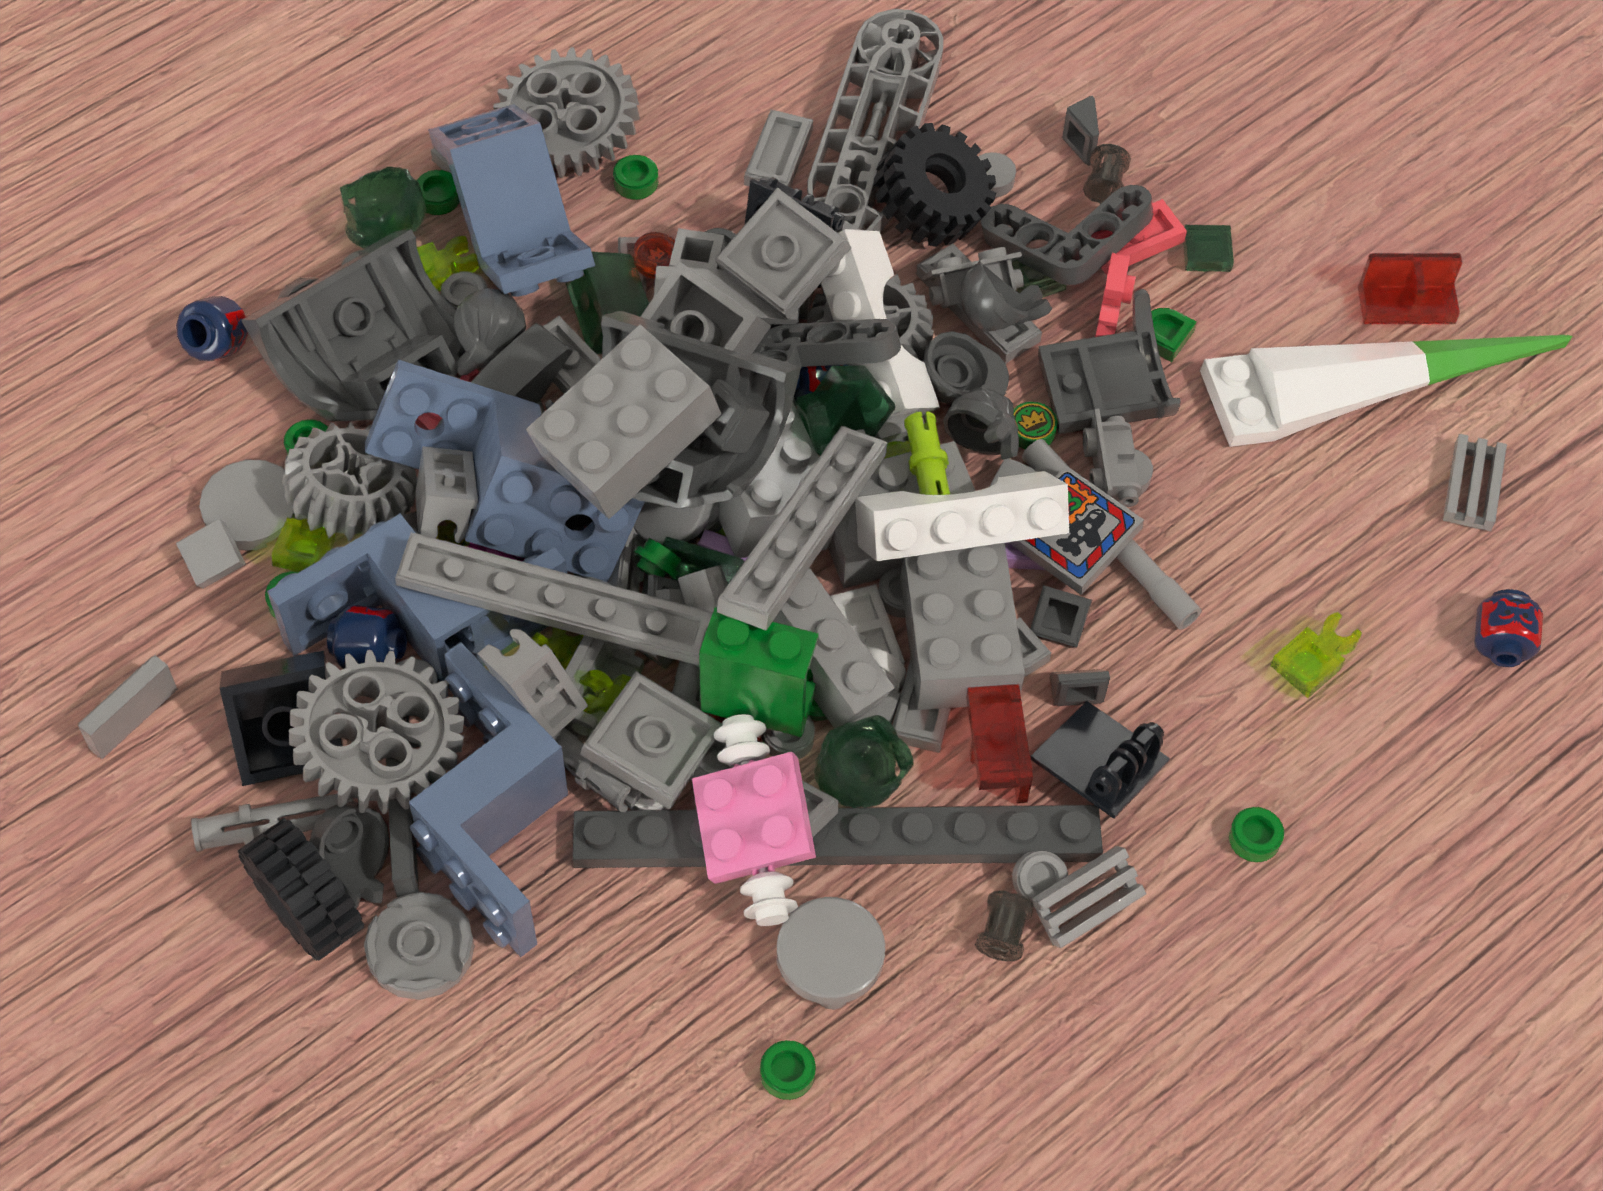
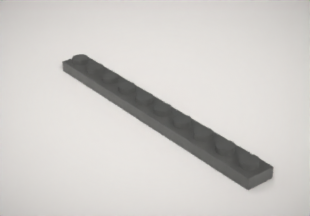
M1095 805L838 808V814L813 837L816 858L786 866L1016 863L1024 854L1036 850L1051 852L1057 855L1063 862H1091L1103 854L1099 808ZM697 810L574 811V868L706 867Z

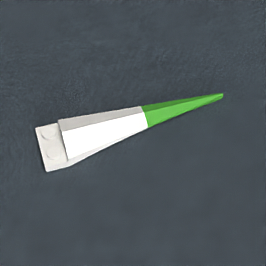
M1549 335L1251 348L1249 354L1205 359L1200 373L1228 445L1233 447L1276 441L1351 411L1434 383L1502 363L1564 348L1573 336Z

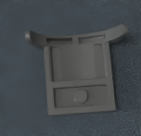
M1145 289L1137 290L1133 295V331L1039 346L1038 360L1051 408L1056 415L1058 434L1090 428L1094 409L1098 408L1100 410L1101 422H1106L1112 416H1122L1125 418V422L1128 423L1154 418L1160 419L1174 416L1179 411L1181 400L1180 398H1173L1165 378L1154 332L1150 296Z

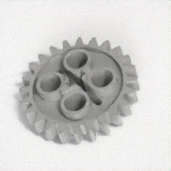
M570 47L566 57L560 58L556 49H553L551 51V60L544 61L542 57L535 55L534 61L536 66L530 68L521 63L519 65L520 78L510 75L506 77L509 89H498L500 102L494 104V110L515 104L541 123L551 163L557 169L559 178H563L567 168L573 167L575 173L581 176L583 165L587 163L595 170L600 169L598 158L601 156L614 161L613 147L626 149L628 146L625 135H635L636 133L634 121L640 119L636 89L633 88L631 76L623 74L621 64L617 63L610 66L609 58L606 54L594 61L592 49H588L582 57H577L574 47Z
M367 650L365 663L357 664L350 654H346L345 669L339 670L330 662L326 663V680L311 675L309 677L310 692L298 691V709H291L290 726L294 728L289 729V745L296 747L293 749L294 765L305 764L303 767V780L310 782L320 778L318 782V795L321 797L334 789L338 791L337 806L339 807L344 806L351 797L357 798L359 813L365 812L370 801H377L382 814H385L388 811L389 800L397 799L404 809H408L410 794L412 792L416 795L420 794L430 786L429 782L433 784L446 774L445 770L453 769L457 765L458 755L456 753L462 752L464 736L459 733L463 732L464 716L456 715L459 708L458 697L446 698L449 688L448 681H441L432 685L434 668L430 666L418 674L414 671L415 658L412 656L402 666L396 665L394 651H389L384 662H376L372 650ZM366 696L374 699V701L362 704L353 699ZM417 716L423 719V721L412 724L405 722L402 718ZM344 738L352 743L340 747L331 744L330 741ZM384 758H394L399 760L401 764L389 767L382 765L378 761Z

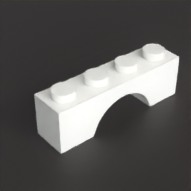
M850 229L840 231L838 234L849 242L851 249L821 282L833 320L887 319L883 307V291L887 281L894 276V272L880 231ZM902 345L897 355L883 362L849 364L870 427H873L876 422L919 410L922 412V416H924L926 411L932 412L940 408L925 363L913 357Z
M1046 471L998 477V481L994 485L968 493L925 495L898 491L857 497L855 500L858 547L876 561L1069 533L1068 484Z

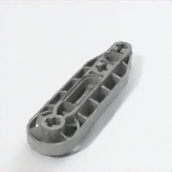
M892 9L879 12L863 23L857 33L807 181V194L813 195L816 181L829 186L826 197L815 198L814 204L819 200L839 208V213L844 215L845 218L842 227L837 233L844 229L881 232L892 219L887 220L883 210L878 212L873 209L876 200L875 194L881 188L874 186V177L879 172L876 168L885 154L897 142L895 140L897 131H908L916 125L920 129L923 126L941 69L943 55V36L938 25L927 16L912 10ZM926 36L933 42L935 50L926 53L920 51V37ZM923 57L928 63L918 68V58ZM850 82L862 87L860 96H845ZM923 98L919 113L905 107L907 99ZM871 103H876L872 111L873 115L864 137H860ZM887 106L891 107L882 138L878 141L881 122L886 114ZM839 115L851 120L849 129H834ZM827 148L840 152L838 162L823 163Z

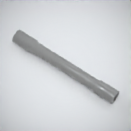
M1043 439L1036 440L1030 444L1022 455L1023 461L1036 472L1046 471L1054 477L1065 466H1068ZM1132 539L1116 558L1149 592L1154 603L1179 630L1187 628L1200 616L1202 609Z

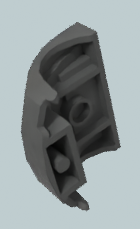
M412 229L395 231L358 252L359 256L289 297H281L241 320L263 359L280 382L300 402L328 421L374 420L398 360L455 377L458 373V360L466 350L459 342L455 331L454 315L457 309L452 307L441 296L426 274Z
M617 311L603 315L601 322L603 333L602 359L636 327L642 325L705 381L710 388H712L716 379L723 380L762 405L770 413L746 453L722 451L702 432L633 498L676 508H695L705 504L728 501L741 495L763 469L781 437L790 412L801 367L758 353L744 355L664 330L665 324L627 312Z

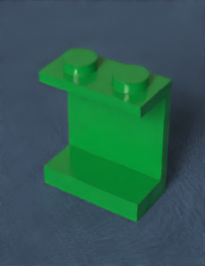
M714 607L699 652L701 711L725 718L742 714L751 715L754 720L763 722L767 729L802 737L816 691V683L807 681V673L817 645L819 633L772 622L767 630H763L717 613V607Z

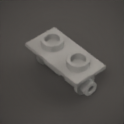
M1000 247L978 253L979 261L1015 291L1016 288L1023 287L1024 281L1021 270H1013L1012 262L1022 257L1021 252L1006 254L1005 247ZM958 256L934 262L935 270H931L922 276L923 281L934 279L935 286L929 287V297L932 305L940 304L942 308H948L949 306L962 304L961 283L967 271L979 261L962 264L961 257Z
M1099 408L1094 409L1091 427L1084 428L1083 430L1085 457H1092L1094 466L1093 469H1090L1089 482L1125 507H1132L1139 502L1138 497L1142 494L1137 462H1118V460L1134 459L1135 457L1131 425L1125 422V418L1122 416H1112L1106 422H1101Z

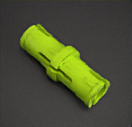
M926 411V423L923 424L922 412L913 413L906 417L904 426L907 430L912 454L910 460H908L909 470L916 476L919 494L950 495L945 471L947 465H949V460L945 450H942L940 447L936 416L934 413Z

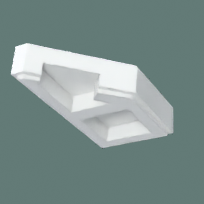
M876 584L830 596L866 647L884 650L895 656L904 665L905 661Z

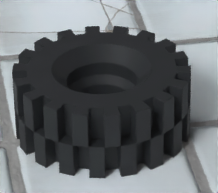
M924 123L920 129L916 125L898 139L879 162L876 168L879 172L874 177V186L881 187L875 194L877 202H886L887 207L883 210V214L887 220L894 216L899 221L895 226L899 232L903 234L906 229H909L913 232L911 240L920 243L927 237L928 246L937 247L942 241H944L945 246H948L952 243L954 244L958 239L964 238L992 208L990 205L995 201L996 192L991 191L996 185L995 175H987L986 172L992 166L988 158L984 160L979 159L977 155L982 150L976 143L970 148L965 143L967 138L965 134L959 131L955 136L950 135L951 127L943 124L935 131L933 123ZM926 172L940 178L947 187L948 193L942 192L933 186Z
M281 819L238 850V856L244 864V869L253 879V884L266 899L267 905L276 913L279 921L290 931L295 941L301 944L304 951L311 955L314 960L320 961L364 928L361 914L354 907L356 905L351 896L344 890L345 887L340 879L331 871V866L325 858L322 859L313 843L307 841L304 833L298 827L295 828L289 819Z

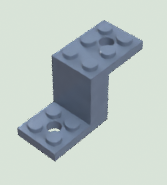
M515 104L428 129L433 147L448 161L478 265L503 294L511 293L513 297L524 296L537 291L539 283L555 278L557 282L572 281L582 277L584 269L595 266L591 248L570 230L539 121Z
M398 360L365 441V453L419 469L422 446L472 452L478 503L477 509H471L465 541L525 559L532 555H541L555 547L566 560L567 571L608 582L645 501L632 498L608 519L541 456L526 431L541 416L539 404ZM429 412L438 414L443 419L441 425L432 430L422 429L415 423L420 415ZM577 514L587 515L592 519L591 524L583 530L575 531L565 526L566 521Z
M401 513L386 522L374 524L361 537L344 547H337L328 551L320 561L299 573L285 576L275 587L267 591L283 642L293 656L298 655L326 638L331 620L335 616H339L348 606L378 607L381 605L382 608L391 610L398 617L400 627L405 629L407 633V641L419 657L434 668L439 682L445 681V678L448 676L444 654L460 642L483 666H486L477 653L488 644L500 649L502 654L519 645L511 637L510 630H521L531 638L549 626L397 586L395 577L410 533H415ZM555 547L541 555H532L523 561L567 573L566 560Z
M460 642L444 654L448 670V676L445 678V681H448L453 697H458L459 708L456 715L464 716V725L466 727L474 724L483 733L485 744L409 801L414 823L410 825V829L420 843V846L416 848V852L426 867L434 874L441 870L452 882L449 888L457 901L466 910L469 911L475 907L486 919L483 922L485 930L498 946L504 948L509 944L522 957L537 945L530 901L489 856L568 795L562 747Z

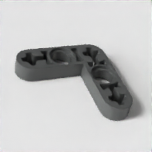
M1139 185L1121 187L1113 192L1069 233L1016 206L998 204L992 206L989 212L981 219L985 243L994 249L1005 247L1006 254L1021 252L1022 257L1018 258L1017 261L1065 285H1076L1088 280L1111 259L1112 253L1119 252L1153 219L1152 196L1149 190ZM1101 230L1113 232L1111 236L1104 239L1091 237L1093 233ZM1034 240H1045L1048 242L1040 248L1031 249L1026 247L1029 242Z
M889 319L798 323L771 328L753 353L765 355L800 367L864 364L891 359L898 354L901 344L896 324Z

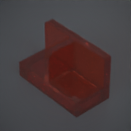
M1369 254L1358 285L1363 324H1456L1460 311L1455 281L1463 263L1461 254Z
M1019 684L967 688L966 702L972 737L969 755L970 762L976 766L979 790L1014 788L1017 804L1028 803L1033 772Z

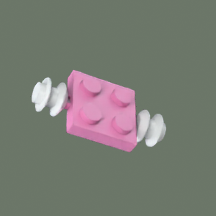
M735 715L725 719L722 722L723 726L714 732L715 740L726 743V748L717 755L718 761L732 768L692 778L707 875L710 881L717 884L753 874L740 887V893L752 897L753 904L744 910V916L749 919H756V923L759 926H773L786 922L789 919L788 914L798 907L795 900L785 898L784 891L793 885V879L782 873L775 872V868L816 858L798 757L791 751L765 758L769 754L770 748L767 744L757 741V737L766 731L765 724L754 720L751 715Z

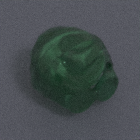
M388 166L367 173L358 180L340 187L342 209L348 221L345 226L347 237L363 249L395 231L412 229L414 233L419 229L424 220L427 210L426 201L418 181L410 175L408 169ZM354 197H355V205H354V204H351V201H350V200L353 199Z
M874 715L855 722L850 721L830 730L825 736L819 754L815 759L814 774L819 789L836 798L838 804L852 808H868L878 806L891 797L902 784V780L913 768L914 761L909 747L902 739L898 738L892 724L884 717ZM896 762L901 770L898 777L896 775Z

